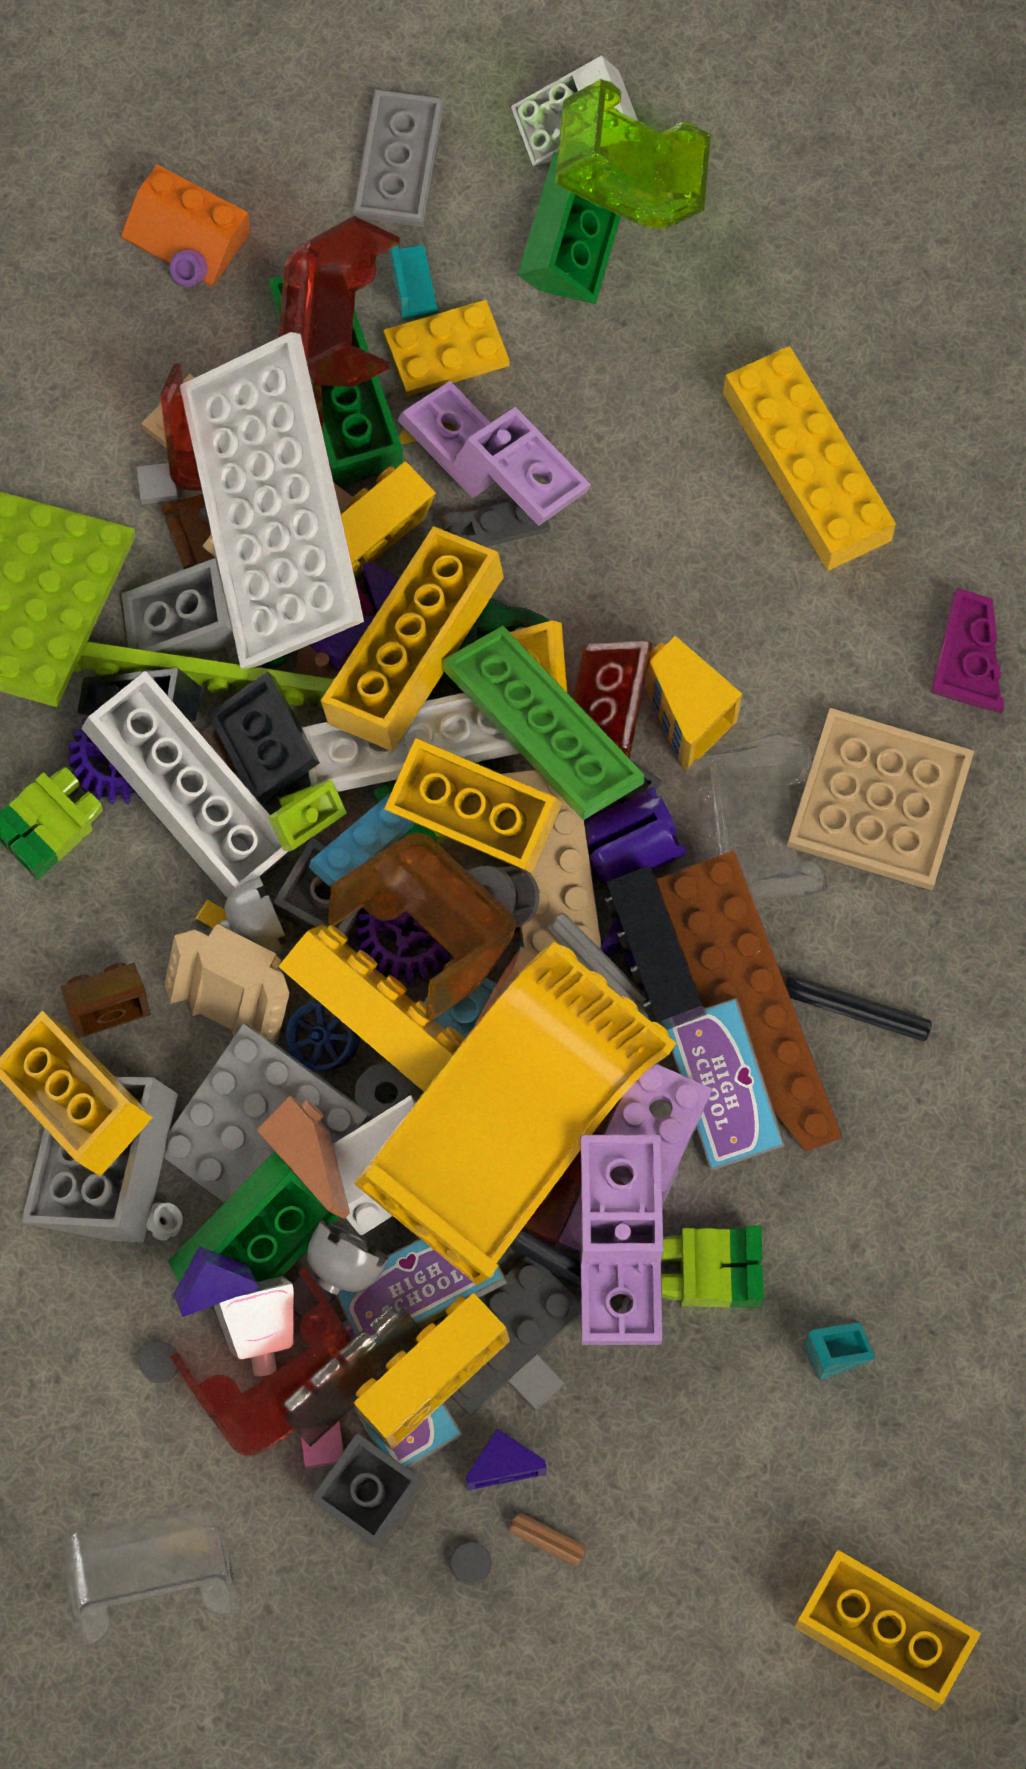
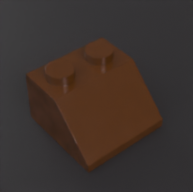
M116 963L105 968L103 973L91 977L89 975H79L71 978L67 985L60 986L78 1039L151 1015L146 991L135 963L128 965L126 963Z

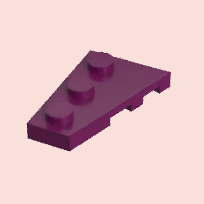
M960 588L956 589L953 594L930 693L981 709L1002 713L1004 711V701L1000 695L999 686L1001 672L1000 664H997L995 643L997 642L993 599Z

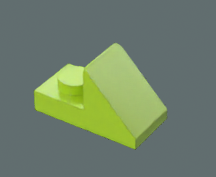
M326 780L282 797L279 800L282 808L268 818L283 851H293L346 815L347 812L333 781Z

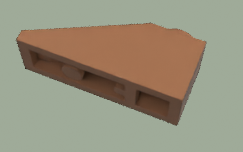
M289 1096L257 1131L326 1209L345 1219L350 1214L330 1131L320 1121L324 1115L309 1100L301 1103Z

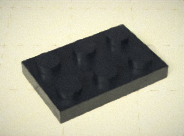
M266 672L208 714L244 786L260 804H263L320 764L276 678L269 672Z

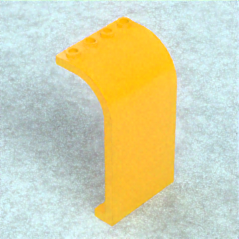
M553 941L516 976L486 1011L353 1184L478 1286L492 1276L499 1266L497 1264L499 1259L580 1152L581 1135H592L629 1088L653 1065L668 1056L677 1043L669 1037L668 1031L662 1025L651 1022L642 1015L632 1000L620 996L612 990L602 975L595 971H590L582 965L572 950Z

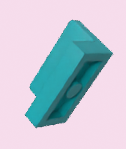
M389 237V258L401 318L437 313V304L425 246L420 245L398 249L396 237Z

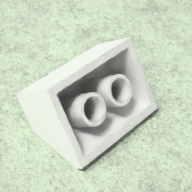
M411 1095L333 1144L350 1214L346 1219L360 1236L389 1219L392 1215L353 1183L416 1103Z

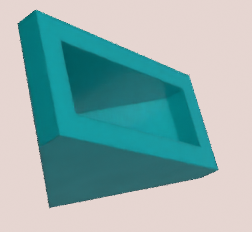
M861 1322L814 1329L808 1333L804 1343L819 1381L876 1359Z

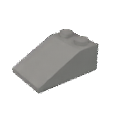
M216 558L121 593L128 648L181 656L217 651L235 644Z

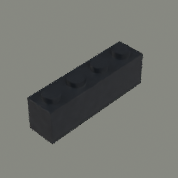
M650 865L606 882L610 891L609 895L604 896L612 918L619 916L623 929L617 931L624 952L632 951L636 964L630 966L633 978L638 988L645 986L649 999L643 1001L649 1020L651 1022L657 1021L658 1024L668 1030L707 1015L656 876Z

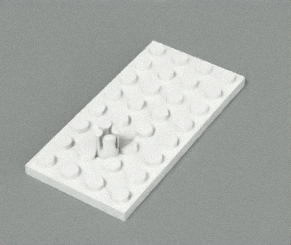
M293 332L285 334L181 384L182 399L241 669L260 666L364 622L301 335Z

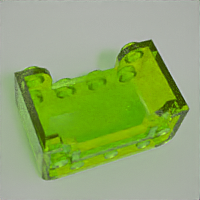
M603 79L592 83L563 101L555 182L558 186L645 228L668 229L705 210L711 142L710 133L698 128L691 122H680L676 126L660 133L648 127L645 123L620 113L613 107L620 103L622 92L612 82Z

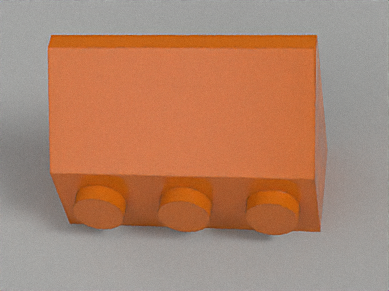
M156 164L137 191L121 238L170 264L172 257L185 249L197 250L204 256L208 266L207 275L202 282L213 287L251 233L249 213Z

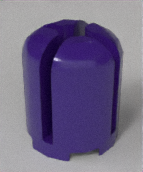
M655 786L584 821L589 862L592 866V871L595 877L607 887L606 882L649 865L652 871L687 855L684 844L679 846L680 843L676 837L677 832L674 827L675 823L662 797H657Z

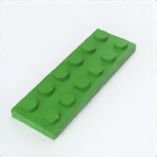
M504 626L499 627L443 660L442 670L582 820L643 785L645 775Z

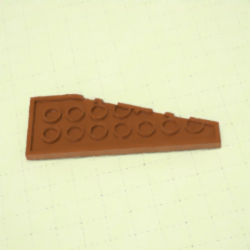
M735 850L657 879L704 1008L735 998L738 999L775 1114L806 1152L843 1139Z

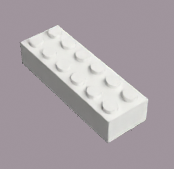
M146 671L86 719L81 729L226 897L243 883L258 876L262 877L289 854L290 851H283L268 818L270 816L268 812Z

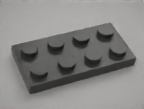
M528 1257L521 1260L504 1276L507 1281L506 1284L480 1298L507 1328L510 1342L450 1396L469 1417L475 1414L508 1383V1380L536 1354L544 1350L581 1315V1303L548 1269Z

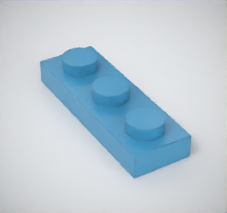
M389 794L311 859L309 868L336 893L414 826L415 823L384 809L390 797Z

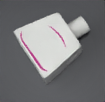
M283 1276L256 1282L257 1290L214 1305L230 1352L238 1359L251 1358L254 1376H267L277 1372L274 1352L289 1349L293 1346V1284Z

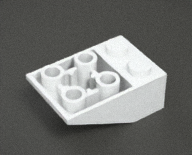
M602 55L511 106L533 166L550 162L554 152L585 144L591 150L618 143L641 130L619 70Z

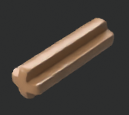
M518 1513L511 1523V1534L574 1566H578L586 1553L587 1547L584 1544L523 1513Z

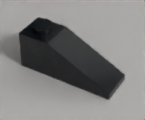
M179 668L146 671L189 722L196 721L202 687ZM143 672L83 678L77 712L79 714L91 715Z

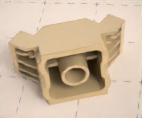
M219 924L213 927L209 936L197 930L174 935L165 979V988L170 1004L188 999L193 1016L201 1014L232 1030L233 1037L244 1023L249 1024L273 1043L278 1042L290 993L284 975L278 969L281 960L277 957V954Z

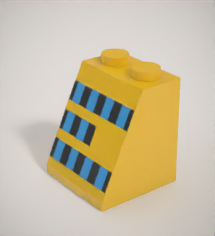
M674 636L667 644L662 642L657 645L649 655L648 660L650 662L646 672L648 675L646 690L681 767L688 771L737 722L742 693L679 638Z

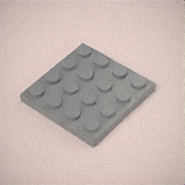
M243 1023L168 1132L164 1158L225 1203L275 1151L257 1129L289 1096L301 1103L309 1100L321 1111L324 1117L320 1121L330 1131L333 1144L364 1125L371 1114L249 1024Z

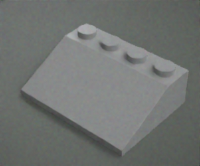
M115 1077L153 1118L101 1176L76 1162L44 1128L21 1223L110 1241L144 1243L147 1231L146 1223L154 1201L178 1094L155 1078Z

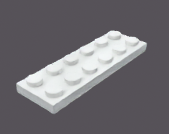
M465 693L425 701L394 752L330 726L328 722L302 727L320 761V764L308 771L311 786L326 780H332L337 792L398 779L415 738L473 763L520 753Z

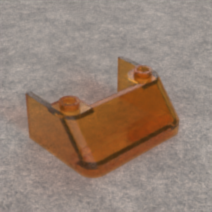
M412 833L403 837L331 884L328 922L331 925L335 926L362 907L374 918L380 920H392L407 911L454 957L453 960L445 965L443 972L432 978L429 982L425 1017L430 1022L478 989L514 936L515 919L513 915L436 841L426 834Z

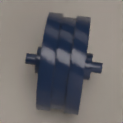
M311 1001L299 1007L290 1017L286 1028V1045L291 1056L307 1068L312 1070H336L346 1065L354 1057L360 1043V1036L349 1027L348 1035L338 1034L335 1028L341 1023V1020L336 1016L326 1026L325 1006L319 1001ZM314 1009H316L318 1026H313L304 1020V1017ZM302 1026L309 1031L308 1038L298 1041V1030ZM337 1040L348 1041L345 1051L340 1056L333 1044ZM314 1044L315 1049L310 1061L303 1055L300 1048ZM324 1046L334 1062L325 1065L319 1064Z

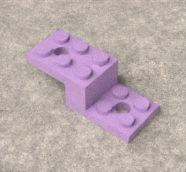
M451 381L404 410L397 420L471 498H474L497 482L538 526L584 495L591 486L516 407L490 422ZM441 422L451 423L456 431L446 429ZM532 475L542 476L547 484L537 482Z
M655 1064L622 1096L604 1135H661L663 1206L678 1173L681 1158L711 1096L712 1088ZM662 1100L670 1105L672 1112L665 1118H657L651 1114L649 1106L655 1101ZM623 1166L616 1167L610 1172L612 1181H621L625 1185L633 1179L631 1171ZM581 1195L558 1242V1245L580 1254V1226L582 1218Z
M581 1135L582 1218L580 1226L582 1345H661V1259L663 1255L661 1135ZM619 1166L628 1168L633 1175V1179L626 1185L614 1183L610 1177V1172L614 1168ZM618 1294L626 1295L631 1299L633 1307L627 1313L619 1314L610 1306L612 1297Z

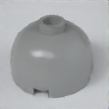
M258 876L243 883L230 893L224 906L227 919L220 923L221 926L272 952H277L288 947L289 944L284 936L285 934L269 896L266 895L264 888L257 890L264 886Z
M322 1220L319 1221L308 1244L307 1260L311 1270L320 1277L317 1284L335 1295H338L341 1289L348 1292H359L373 1285L383 1272L389 1258L379 1249L372 1255L367 1251V1241L330 1222L327 1226Z

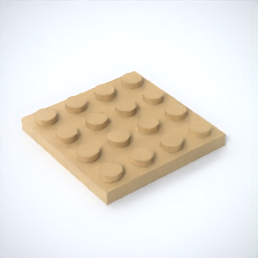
M830 708L787 847L933 891L974 751Z

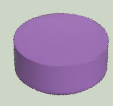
M185 249L180 251L170 261L171 276L181 286L192 287L202 282L207 275L208 266L206 259L197 250Z

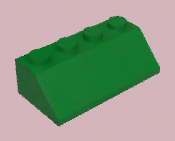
M585 144L553 153L518 276L538 291L596 304L631 181Z
M274 1151L170 1258L168 1263L180 1283L198 1247L201 1246L248 1265L256 1282L280 1277L308 1250L311 1236L319 1221H324L328 1226L329 1222L333 1224L339 1216L329 1212Z

